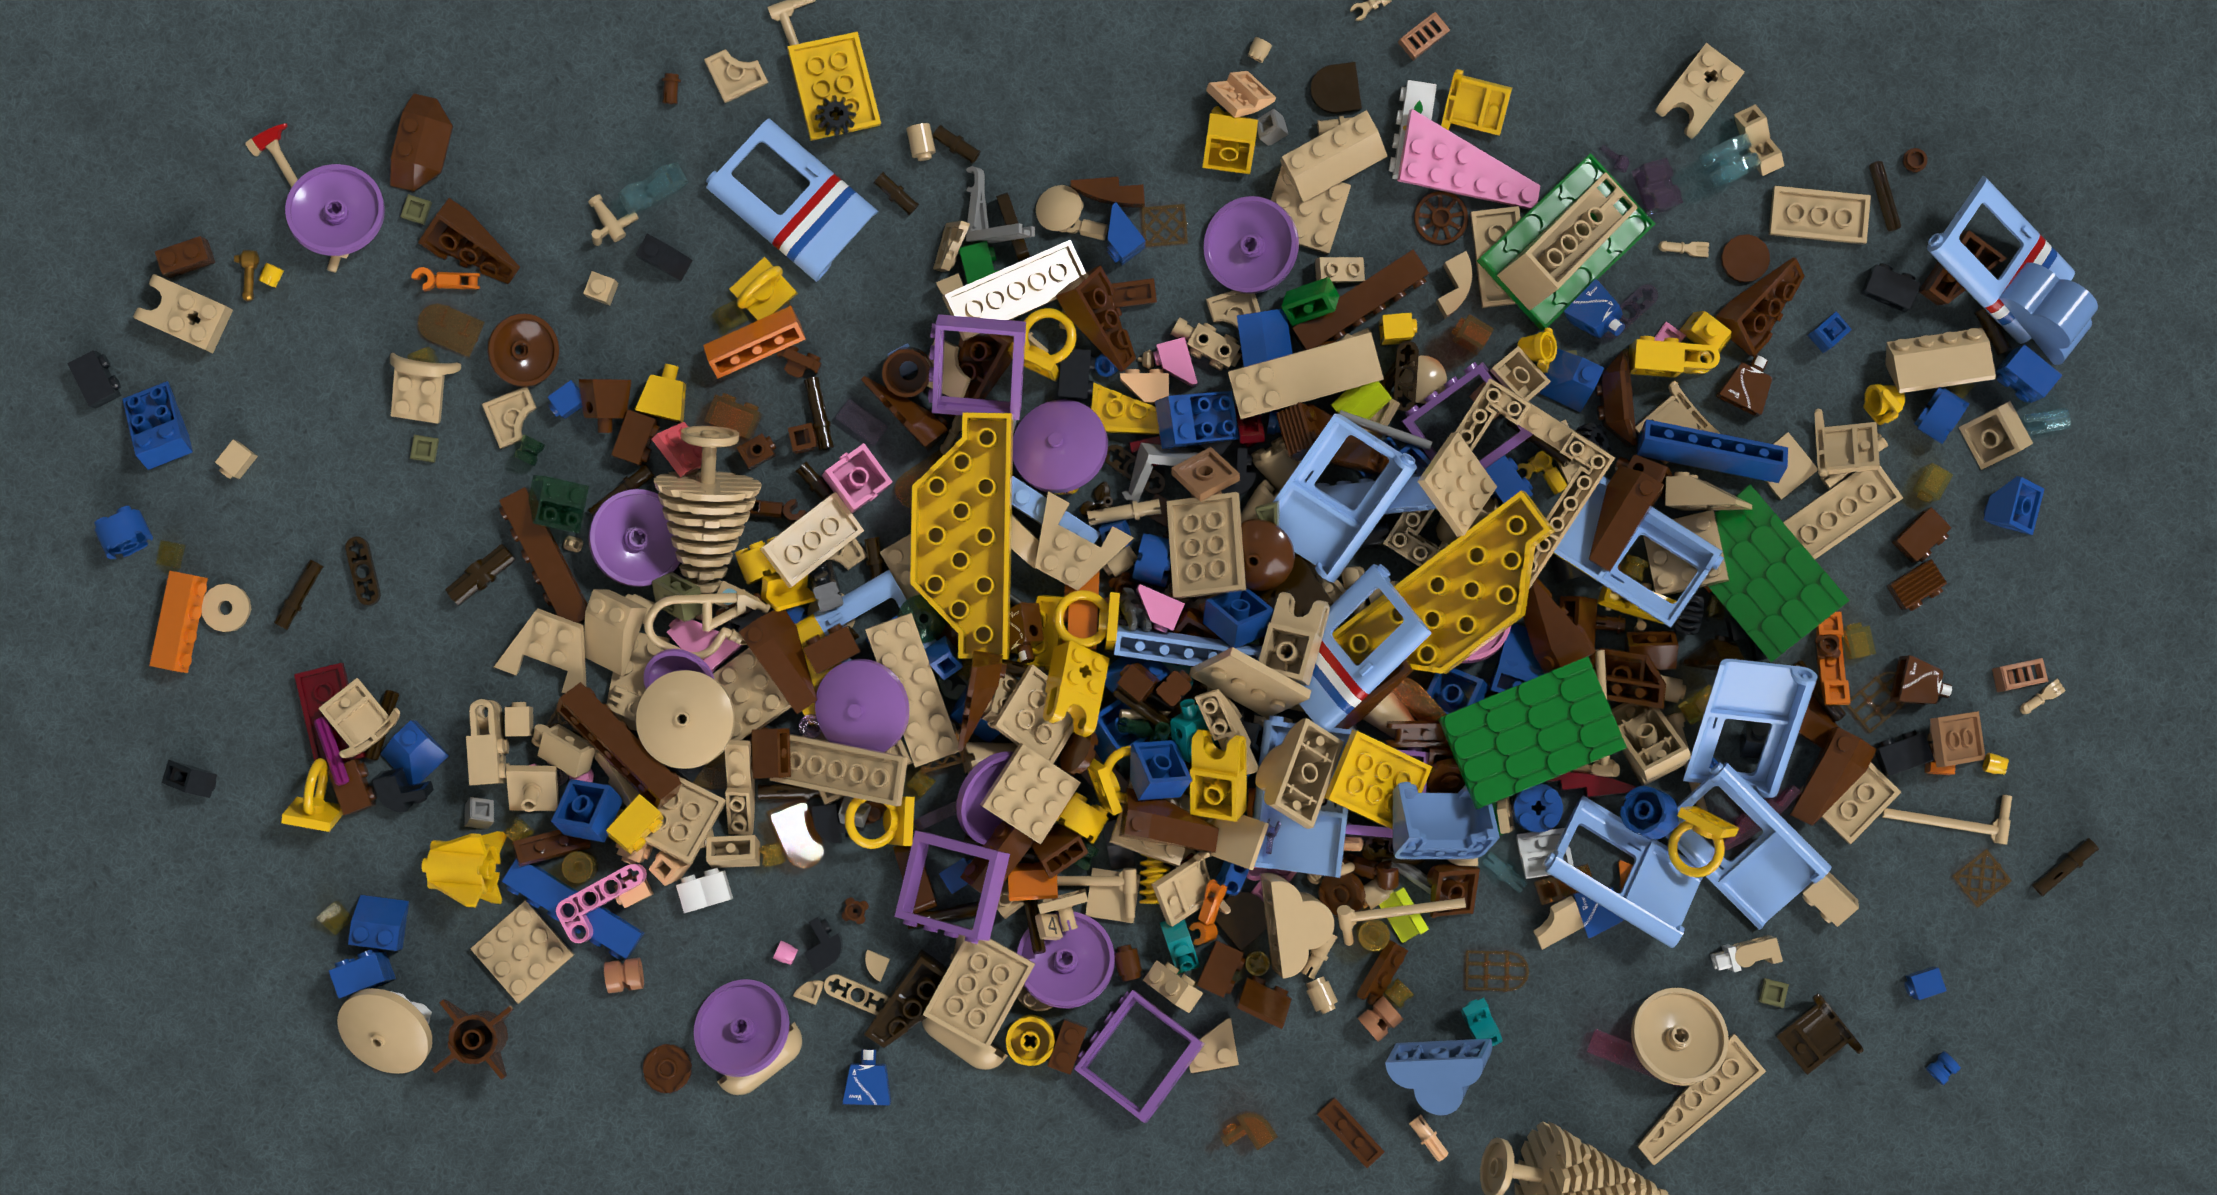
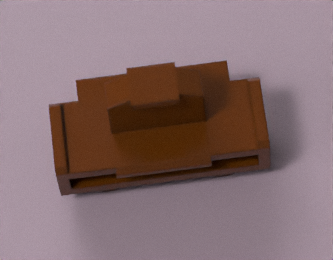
M793 345L777 353L779 358L782 357L788 360L784 370L796 378H802L806 368L818 374L822 365L820 357L809 352L807 356L798 353L799 348Z

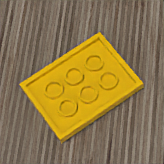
M858 32L787 47L810 141L834 136V131H831L828 136L825 135L827 128L818 129V124L821 121L815 120V115L819 113L816 110L817 105H823L822 101L824 98L831 102L833 95H836L837 102H840L841 98L845 97V106L850 103L853 104L850 112H855L856 118L851 119L855 124L853 128L848 127L849 132L881 125ZM833 112L831 118L834 116L833 120H839L840 115L837 116L838 113Z
M1352 729L1324 798L1393 830V789L1401 782H1410L1417 786L1418 793H1422L1432 766Z

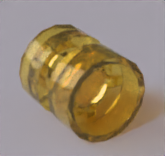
M587 851L570 853L564 858L562 863L564 877L573 883L590 881L596 876L598 871L596 857Z
M1380 920L1362 921L1357 927L1356 938L1359 944L1366 950L1380 951L1389 943L1390 931L1387 925Z

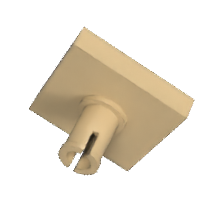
M507 765L506 778L509 810L526 812L556 811L559 805L556 766Z
M1086 889L1058 895L1056 899L1039 900L1038 908L1040 914L1054 910L1058 911L1063 932L1069 931L1067 920L1070 922L1071 930L1078 928L1072 907L1088 902Z

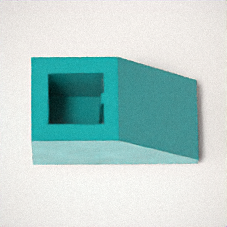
M1183 919L1173 927L1168 925L1166 921L1161 922L1160 925L1173 964L1179 969L1177 974L1200 967L1185 920Z

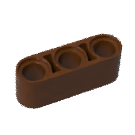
M896 845L893 846L902 879L904 880L911 846ZM925 864L913 910L914 914L938 907L936 898L933 896L934 892L929 876L926 873Z

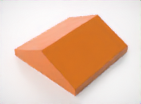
M1034 862L1033 864L1018 863L1008 876L1009 901L1058 898L1057 875L1050 879L1040 862Z

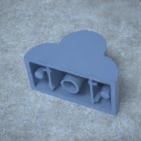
M2026 263L1999 297L2054 365H2060L2066 360L2091 328V318L2098 310L2097 301L2088 290L2073 281L2059 279L2052 271L2036 263Z
M1470 1039L1396 1043L1385 1062L1386 1069L1395 1083L1404 1088L1414 1089L1416 1100L1424 1110L1435 1115H1448L1459 1108L1469 1086L1475 1083L1481 1076L1492 1052V1040Z

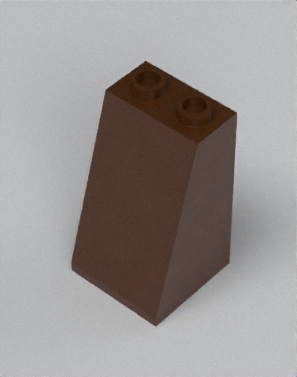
M1307 403V406L1312 407L1317 416L1315 425L1322 432L1333 415ZM1349 435L1329 464L1379 476L1389 463V458L1355 436Z

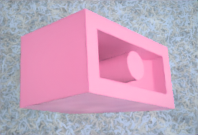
M1185 337L1157 344V351L1153 352L1156 365H1161L1164 372L1169 373V375L1191 387L1197 386Z
M1139 584L1137 592L1150 622L1154 623L1153 628L1163 633H1166L1167 630L1173 631L1185 603Z

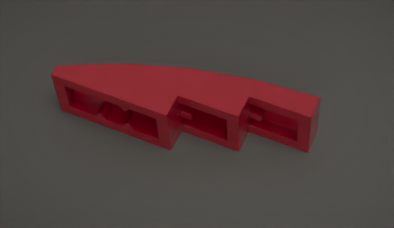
M1568 772L1546 781H1558L1559 790L1583 788L1585 797L1627 793L1636 788V786L1612 778L1586 773Z

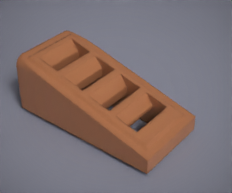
M1434 12L1400 38L1398 43L1414 61L1450 32V29L1438 14ZM1434 20L1442 31L1438 33L1430 22ZM1424 27H1427L1430 30V32L1434 35L1433 38H1430L1429 35L1424 31ZM1418 32L1427 41L1425 44L1416 35ZM1411 38L1420 46L1418 49L1410 42Z
M2043 658L1992 669L1997 692L2048 682ZM2031 665H2035L2038 679H2034ZM2022 667H2025L2028 681H2025ZM2012 669L2016 671L2018 683H2015Z

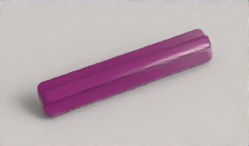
M320 717L314 721V725L336 785L341 786L348 783L349 778L342 758L339 755V749L330 723L326 717Z

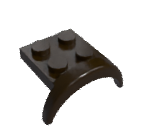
M1819 993L1812 997L1815 1003L1812 1007L1775 1035L1807 1075L1846 1044L1857 1054L1864 1051L1861 1044Z

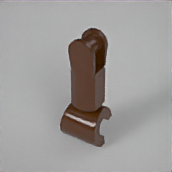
M796 499L789 500L785 506L783 502L756 500L755 505H759L758 512L752 511L753 508L749 510L752 517L782 519L783 515H785L792 524L807 513L805 510H800L797 514H792V511L798 507Z
M1346 851L1343 852L1342 862L1344 864L1352 862L1355 865L1353 874L1373 880L1377 876V885L1383 890H1394L1399 886V868H1392V860L1378 863L1376 861H1369L1366 858L1357 857Z

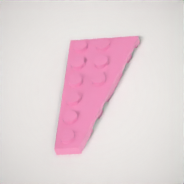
M1409 110L1397 181L1510 206H1519L1520 208L1530 210L1538 203L1539 184L1417 111Z

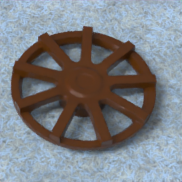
M1436 191L1429 193L1420 200L1415 209L1414 223L1418 233L1428 242L1438 245L1450 244L1464 233L1468 224V212L1465 204L1458 196L1450 192ZM1438 195V208L1436 209L1428 199ZM1442 195L1453 198L1447 208H1443ZM1458 202L1463 211L1451 214L1450 209ZM1423 203L1432 211V214L1419 213ZM1464 216L1463 226L1452 222L1451 219ZM1419 217L1429 218L1431 222L1420 227ZM1450 225L1460 231L1454 237H1451L1447 226ZM1431 226H1435L1432 238L1423 232ZM1440 228L1444 230L1447 237L1446 240H1436Z

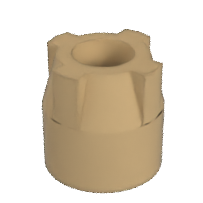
M1255 37L1250 46L1248 57L1263 63L1272 45L1263 39Z

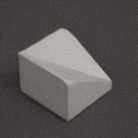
M1275 109L1257 119L1259 139L1268 146L1289 135L1284 117Z
M844 796L838 813L840 823L845 824V812L853 797ZM864 802L858 807L854 818L855 826L864 828L871 805Z
M470 797L465 804V827L489 829L494 822V800Z

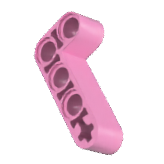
M640 864L627 865L558 903L556 914L569 939L574 943H582L591 939L593 927L586 914L642 884L647 876L646 869ZM631 869L639 871V875L636 876L637 881L630 879L624 882L622 879L631 875ZM610 880H614L618 884V890L614 894L607 890V883ZM589 891L596 895V902L593 905H589L585 901V895ZM567 903L572 904L575 909L571 917L566 916L563 911ZM578 925H582L586 929V935L583 939L575 935V928Z

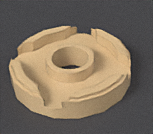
M231 584L216 585L204 596L202 616L205 622L214 630L222 632L236 631L247 622L251 613V603L246 592L238 586ZM225 601H229L232 604V611L228 615H224L220 611V606Z

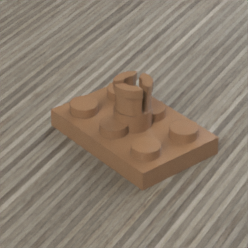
M1979 711L1930 719V733L1927 741H1933L1929 746L1931 751H1933L1936 767H1946L1986 759Z

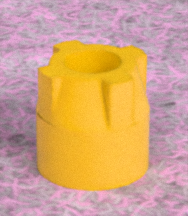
M266 262L258 280L276 288L284 270Z
M1987 753L1982 766L1983 771L2005 775L2009 759Z

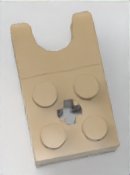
M1706 43L1657 106L1655 112L1663 117L1673 108L1680 107L1685 109L1689 114L1690 121L1684 133L1690 139H1693L1745 71ZM1708 75L1711 76L1713 80L1709 83L1705 80V78Z
M153 274L149 284L160 291L162 296L161 304L151 311L137 308L133 317L213 353L233 310ZM196 317L201 319L199 323L194 322Z
M1281 592L1277 598L1271 623L1269 622L1259 662L1299 684L1309 686L1330 607L1328 602L1317 600L1313 603L1307 615L1296 617L1294 615V597L1290 593ZM1291 650H1292V652H1293L1292 655H1291L1289 658H1287V657H1286V654H1287V653H1290V654H1291Z
M476 700L471 704L469 711L471 736H466L469 785L507 783L506 768L510 763H506V754L509 753V741L504 739L501 705L492 700ZM486 707L488 708L487 717H485L484 710Z

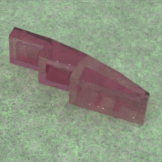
M1788 785L1776 801L1771 798H1765V801L1780 815L1801 791L1794 785ZM1744 811L1733 824L1739 827L1736 836L1723 838L1725 851L1741 844L1762 830Z
M1595 1029L1587 1050L1588 1053L1658 1079L1642 1065L1631 1042Z

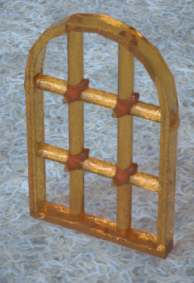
M1884 672L1875 676L1870 683L1850 698L1851 702L1861 694L1866 699L1857 708L1853 709L1850 705H1846L1869 733L1874 731L1905 704L1895 702L1898 707L1885 717L1880 710L1892 702L1890 698L1880 706L1877 705V707L1871 701L1882 691H1886L1891 697V691L1887 687L1894 682L1895 676L1887 683H1883L1880 677L1886 674L1895 675L1896 672ZM1877 681L1881 688L1871 696H1867L1864 690ZM1866 704H1870L1874 711L1862 720L1857 712ZM1878 714L1882 720L1869 729L1865 723Z
M1466 950L1465 990H1496L1504 992L1517 990L1528 980V964L1518 953L1507 950ZM1469 953H1485V962L1469 961ZM1489 954H1505V962H1491ZM1509 954L1518 956L1524 963H1511L1512 961H1509ZM1469 965L1485 967L1484 975H1468ZM1488 966H1503L1505 968V976L1488 974ZM1509 966L1526 967V976L1509 975ZM1468 979H1482L1484 981V988L1468 987ZM1488 979L1505 981V988H1488ZM1509 980H1523L1517 987L1509 988Z

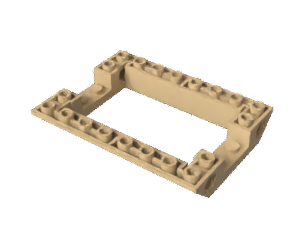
M1490 378L1455 431L1459 432L1471 451L1474 450L1499 412L1516 425H1520L1559 450L1563 455L1581 464L1546 517L1555 532L1535 546L1530 589L1615 457ZM1435 509L1403 512L1383 544L1417 566H1422L1442 550L1419 535Z

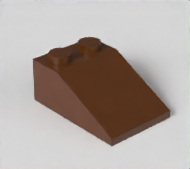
M1253 975L1252 979L1246 977L1234 1002L1235 1006L1282 1029L1292 1000L1291 997L1287 996L1289 991L1276 985L1272 989L1265 985L1266 980Z

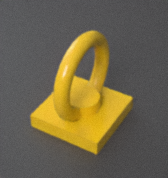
M765 257L729 288L738 298L737 306L741 309L747 308L757 320L778 312L798 294L782 276V268L780 266H773Z
M1052 308L1039 309L1031 313L1024 320L1026 322L1024 367L1057 382L1060 371L1056 363L1063 361L1072 352L1076 343V329L1074 323L1062 311ZM1043 318H1054L1060 321L1066 329V343L1059 352L1053 355L1036 346H1030L1028 335L1030 328L1035 322ZM1013 342L1011 343V345H1010V347H1009V349H1008V352H1009L1010 356L1012 357V359H1013V346H1014V343H1013Z
M1079 590L1067 594L1060 600L1054 612V626L1058 635L1065 642L1070 640L1086 648L1095 646L1105 639V650H1114L1117 639L1120 593L1110 592L1108 603L1100 595L1087 590ZM1078 600L1091 601L1100 609L1098 632L1088 638H1078L1071 635L1064 625L1063 617L1065 610L1071 603Z
M1131 746L1115 750L1106 759L1104 765L1093 759L1087 768L1100 806L1112 815L1123 812L1120 803H1124L1125 794L1120 792L1118 780L1112 769L1118 760L1131 755Z
M318 758L313 762L306 779L303 797H296L282 814L281 823L330 832L342 817L343 812L340 804L324 801L328 782V765L324 759ZM318 777L317 788L314 796L315 784Z
M902 796L901 806L884 804L887 807L883 815L885 834L877 839H867L861 836L855 827V813L858 807L868 800L858 798L851 800L845 812V827L849 837L857 845L867 849H877L886 844L912 846L915 797Z
M1699 806L1681 807L1677 816L1686 821L1680 823L1669 837V858L1674 867L1684 875L1695 878L1707 876L1713 873L1723 860L1725 851L1723 838L1735 837L1739 827ZM1690 829L1701 836L1713 839L1715 851L1712 860L1700 868L1686 865L1678 854V841L1681 835Z

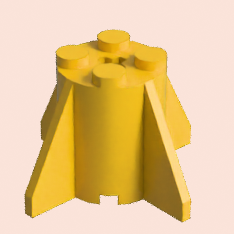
M496 831L485 835L471 833L450 841L432 840L428 857L422 861V872L426 873L428 888L437 889L466 907L476 908L479 899L494 904H501L502 897L497 885L500 872L495 871L496 864H501L500 851L507 838V832Z

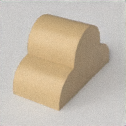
M1622 703L1611 709L1627 746L1622 751L1635 776L1643 786L1688 763L1687 760L1691 759L1688 747L1659 708Z
M1307 718L1297 722L1287 733L1283 743L1273 748L1265 756L1258 768L1256 785L1265 791V803L1304 828H1313L1344 741Z
M1262 873L1260 876L1272 969L1282 978H1289L1298 974L1305 967L1310 949L1319 948L1330 939L1334 931V918L1329 908L1311 894L1299 892L1291 883L1278 874Z

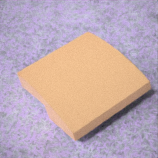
M1248 71L1231 72L1227 81L1211 82L1206 89L1234 118L1255 113L1269 106L1276 99Z

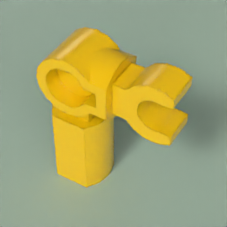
M1540 451L1528 459V464L1522 463L1517 465L1519 469L1526 471L1525 478L1527 480L1530 479L1533 472L1537 474L1543 471L1544 474L1542 476L1554 495L1563 491L1568 485L1557 467L1552 466V457L1544 451Z

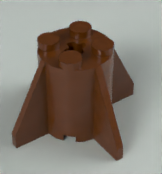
M446 999L439 1002L455 1023L450 1028L448 1037V1048L451 1054L432 1069L433 1072H439L456 1059L468 1064H479L486 1061L501 1080L504 1079L507 1074L501 1051L508 1040L507 1027L504 1021L514 1010L513 1007H507L499 1015L490 1011H478L468 1014Z

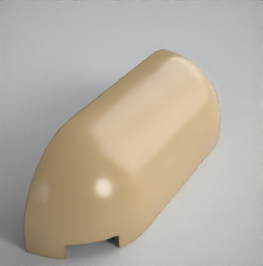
M929 1018L922 1021L925 1031L932 1038L977 1069H993L1003 1063L1008 1056L993 1044L986 1051Z
M795 1022L789 1026V1033L784 1048L768 1067L760 1072L744 1077L725 1075L717 1083L723 1090L733 1095H744L755 1090L799 1054L802 1046V1035Z

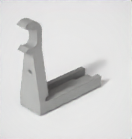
M968 167L966 171L975 174V183L973 187L966 189V191L971 192L967 223H970V226L966 233V241L976 244L987 241V244L1035 237V227L1022 228L1020 223L993 228L988 227L984 171L981 168Z
M1141 443L1129 491L1122 492L1126 500H1130L1129 504L1136 500L1137 503L1139 502L1153 469L1151 464L1175 466L1204 450L1183 447L1162 449L1161 445Z

